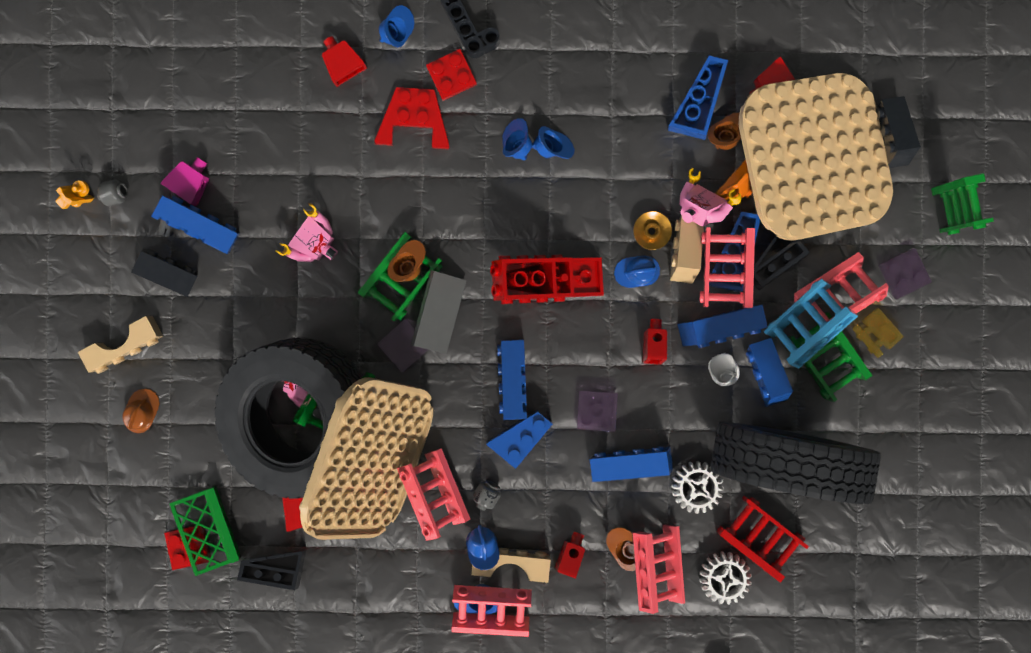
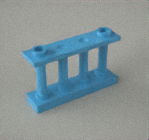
M823 279L813 283L810 290L777 320L772 321L764 331L766 335L773 338L777 336L791 353L790 357L786 360L791 366L798 369L858 317L854 310L847 306L841 308L826 291L832 285ZM820 296L835 313V317L829 322H826L812 305ZM805 309L820 326V330L814 335H811L797 318ZM790 323L793 324L805 339V343L800 348H797L783 332V329Z

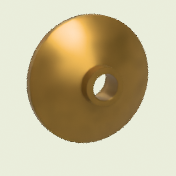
M651 211L642 214L636 220L633 233L635 240L640 246L648 250H657L669 242L672 235V226L665 215ZM649 228H653L655 230L654 235L649 234Z

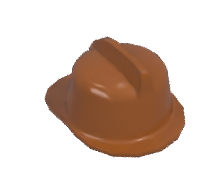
M733 113L725 117L708 130V139L717 149H732L741 139L739 113Z
M411 240L402 246L388 266V275L392 280L396 282L411 281L419 275L420 265L426 253L422 242Z
M140 389L133 393L122 415L127 429L134 433H143L151 427L160 405L159 398L155 392L150 389Z
M618 527L612 529L606 538V544L621 568L627 571H635L633 534L625 528Z

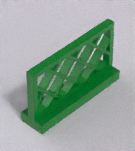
M216 486L169 503L195 576L241 559L239 548ZM205 495L207 501L204 509L194 505L196 498ZM184 503L190 507L184 516L177 512L175 505ZM192 507L202 511L198 521L188 517ZM204 513L213 517L214 521L211 527L200 523ZM186 520L196 524L192 534L183 529ZM198 526L209 530L205 539L194 535ZM211 531L219 534L220 540L217 545L207 541ZM192 538L203 542L198 552L190 548L189 544ZM205 544L215 548L211 558L201 554ZM217 549L225 552L227 560L220 562L213 559ZM199 556L209 560L206 568L198 570L196 565Z

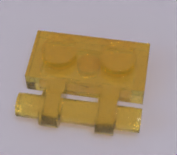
M879 308L873 310L862 320L867 326L866 328L862 329L859 325H856L852 329L857 334L856 337L859 341L862 340L868 347L867 350L877 358L884 354L879 349L881 346L884 345L886 349L890 350L904 337ZM871 332L877 337L878 340L876 342H873L868 336Z

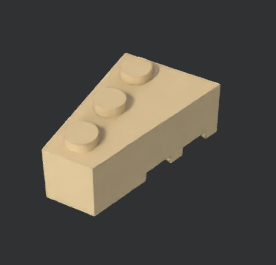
M681 215L679 220L675 221L674 231H677L673 240L674 255L671 260L670 281L693 284L701 270L703 246L701 244V235L704 232V226H700L693 221L687 223Z

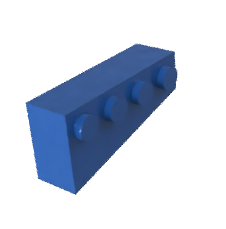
M713 56L707 58L695 82L670 122L668 131L703 140L706 139L728 60Z
M174 195L171 198L167 196L161 197L151 217L157 220L162 219L166 221L167 225L183 230L187 235L201 239L203 243L226 254L230 253L239 236V233L235 232L236 227L228 223L225 226L218 223V218L210 214L208 216L201 214V209L190 205V207L183 205V200Z
M741 212L730 235H741V233H745L746 228H755L756 242L760 223L759 216L757 214ZM725 243L721 254L741 255V253H744V245H741V243ZM716 262L711 274H740L744 272V264L740 262ZM709 281V286L743 292V284H740V282Z
M756 305L753 308L738 309L729 313L693 320V322L677 324L682 346L697 345L698 348L710 346L709 342L715 341V344L726 342V338L731 336L733 339L742 338L746 332H749L750 335L761 333L762 328L768 327L763 305Z
M524 340L501 341V345H497L498 356L502 358V364H498V375H502V383H499V394H503V402H499L500 414H503V420L527 419Z
M659 446L645 450L644 448H638L629 452L618 450L614 451L613 454L598 452L594 453L595 456L590 458L592 482L670 475L673 470L670 446Z

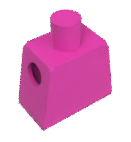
M198 157L191 166L181 161L160 184L189 204L197 206L209 182V178L201 173L207 163Z

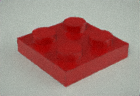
M461 49L426 65L442 101L477 85Z
M196 525L185 527L183 529L184 531L192 534ZM198 526L194 535L205 539V528ZM179 530L165 532L164 535L172 570L190 567L191 564ZM192 538L189 545L192 550L198 552L203 542ZM205 544L201 554L211 558L209 545ZM199 556L196 565L208 563L209 560Z

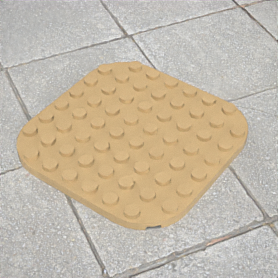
M835 73L764 85L750 93L744 105L741 106L739 130L756 210L762 224L767 230L775 233L776 237L784 240H800L875 223L889 209L893 196V184L884 140L881 134L880 121L877 119L876 103L869 88L855 76L846 73Z
M368 377L353 383L337 399L334 412L328 423V429L321 443V449L314 463V469L307 483V489L299 506L301 524L307 534L320 540L374 538L386 531L385 527L390 522L393 523L407 496L397 468L407 464H412V467L417 466L433 419V407L430 404L432 398L427 391L414 386Z

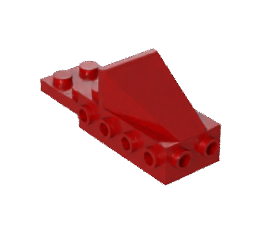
M559 254L551 255V258H546V255H534V258L528 259V255L516 256L517 259H511V256H499V260L492 261L490 267L493 279L491 293L494 301L501 300V304H513V300H519V303H531V300H536V303L548 302V298H553L554 302H563L566 297L604 296L602 257L563 258V255Z

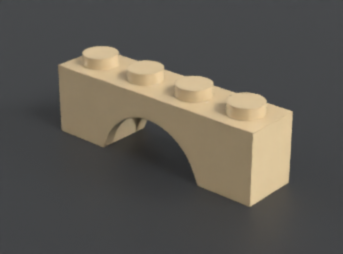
M145 316L129 325L128 339L121 347L111 349L103 343H94L79 351L78 354L88 373L97 372L99 374L106 371L108 365L112 363L116 365L123 362L125 356L129 354L133 356L140 353L142 347L146 345L150 347L159 342L158 339L163 337V334L154 317Z
M499 548V560L493 568L480 570L472 565L471 575L491 577L499 566L515 564L526 572L529 581L548 583L551 559L550 555H547L546 552L537 551L535 554H531L526 550L510 552L507 548Z

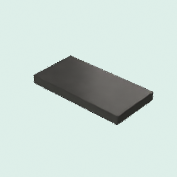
M431 270L412 338V346L447 354L467 280Z

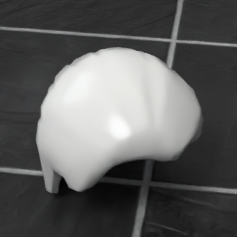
M721 353L712 357L708 363L711 377L719 386H730L738 381L740 370L732 355Z

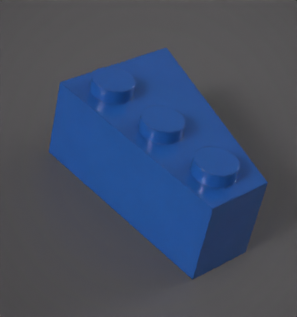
M772 338L749 345L746 357L748 362L752 364L753 374L758 383L765 407L787 401L793 390Z
M536 410L528 415L527 419L520 420L502 433L486 441V445L516 469L553 423Z

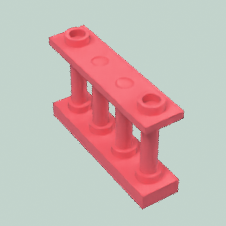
M707 227L701 235V244H705L704 291H700V303H703V307H708L709 301H730L743 304V308H753L755 228H746L745 233H741V235L710 234L711 227ZM710 242L741 243V245H744V253H741V255L710 254ZM710 262H740L744 264V272L740 274H709ZM709 281L740 282V284H743V292H740V294L709 293Z
M858 252L795 292L794 302L798 301L810 290L813 283L823 279L831 285L835 283L840 284L855 302L848 308L858 313L875 301H882L887 296L889 286L885 283L878 288L862 269L864 257ZM850 273H856L870 289L871 293L862 298L845 279L846 276ZM830 289L826 290L841 308H845ZM814 301L812 303L814 308L820 313V315L826 320V322H829L831 319H829L826 316V314Z
M442 448L426 453L427 461L415 467H412V464H407L397 468L426 541L440 538L441 535L438 529L450 522L456 525L470 520ZM430 468L434 479L420 486L416 475ZM438 486L441 497L427 504L423 493ZM445 504L449 514L435 522L431 511Z
M664 524L663 534L652 536V533L634 532L633 542L639 611L651 614L659 612L658 602L667 599L684 604L685 592L679 526ZM664 542L665 553L654 556L653 544ZM665 561L666 572L656 575L655 564ZM667 580L668 591L657 594L656 583Z
M454 585L452 602L459 603V612H453L452 632L529 637V617L524 616L525 607H531L532 590ZM467 603L478 604V613H466ZM486 604L498 605L497 615L486 614ZM505 606H517L516 616L505 615Z

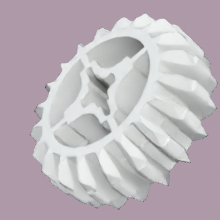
M696 461L695 467L692 462H689L688 469L685 465H682L684 471L682 473L679 470L676 471L679 478H672L677 482V484H671L673 489H677L672 492V495L678 496L675 501L677 503L681 502L680 507L682 509L687 506V511L691 512L694 508V512L698 514L701 508L702 512L706 513V506L712 510L713 506L711 503L718 504L719 502L716 500V497L722 498L723 495L718 491L724 490V487L718 484H721L723 480L717 478L719 475L713 473L711 466L708 468L706 462L703 463L702 467L699 461ZM693 473H704L702 476L700 475L697 479H692L688 477ZM709 477L712 483V489L710 493L706 490V484L708 483L707 480ZM684 481L689 485L686 497L683 494ZM691 482L699 485L704 492L695 489ZM700 495L706 497V499L699 502L691 501Z
M720 552V557L717 554H713L714 560L707 558L709 564H702V567L706 570L699 572L700 575L704 576L699 579L700 583H703L701 588L703 591H706L707 597L711 596L714 602L718 599V602L723 604L725 600L730 605L731 599H733L736 603L738 602V596L744 598L743 591L749 592L746 585H752L751 581L747 580L752 577L748 573L750 568L748 565H745L744 559L740 560L737 554L734 557L731 552H728L727 556L724 552ZM723 565L722 569H720L719 571H714L717 567ZM731 565L738 568L740 577L732 574ZM711 578L719 582L720 591L712 587ZM732 585H736L732 590L728 591Z

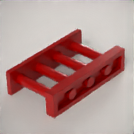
M743 496L742 499L748 503L730 527L724 529L720 526L716 532L781 583L785 578L781 573V567L799 544L808 549L809 546L804 543L806 539L797 532L795 534L791 533L759 508L760 503L752 496L750 499ZM756 509L763 516L747 537L740 541L735 537L737 535L736 531L751 512ZM770 520L778 528L760 551L757 550L755 553L750 549L752 547L751 543ZM785 532L793 540L776 562H772L770 565L765 561L767 559L766 555Z

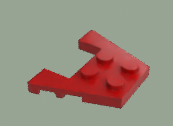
M396 87L375 138V145L393 146L394 126L433 128L432 148L449 149L450 146L435 90Z

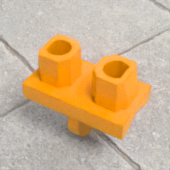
M83 180L75 181L70 186H61L56 190L60 196L55 201L62 209H67L70 205L80 207L82 203H89L94 199L93 196L88 195L89 186Z

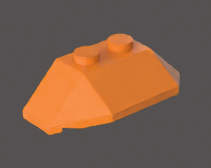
M746 159L715 192L716 195L730 200L729 192L733 189L736 191L734 198L740 193L741 199L744 196L748 198L753 193Z

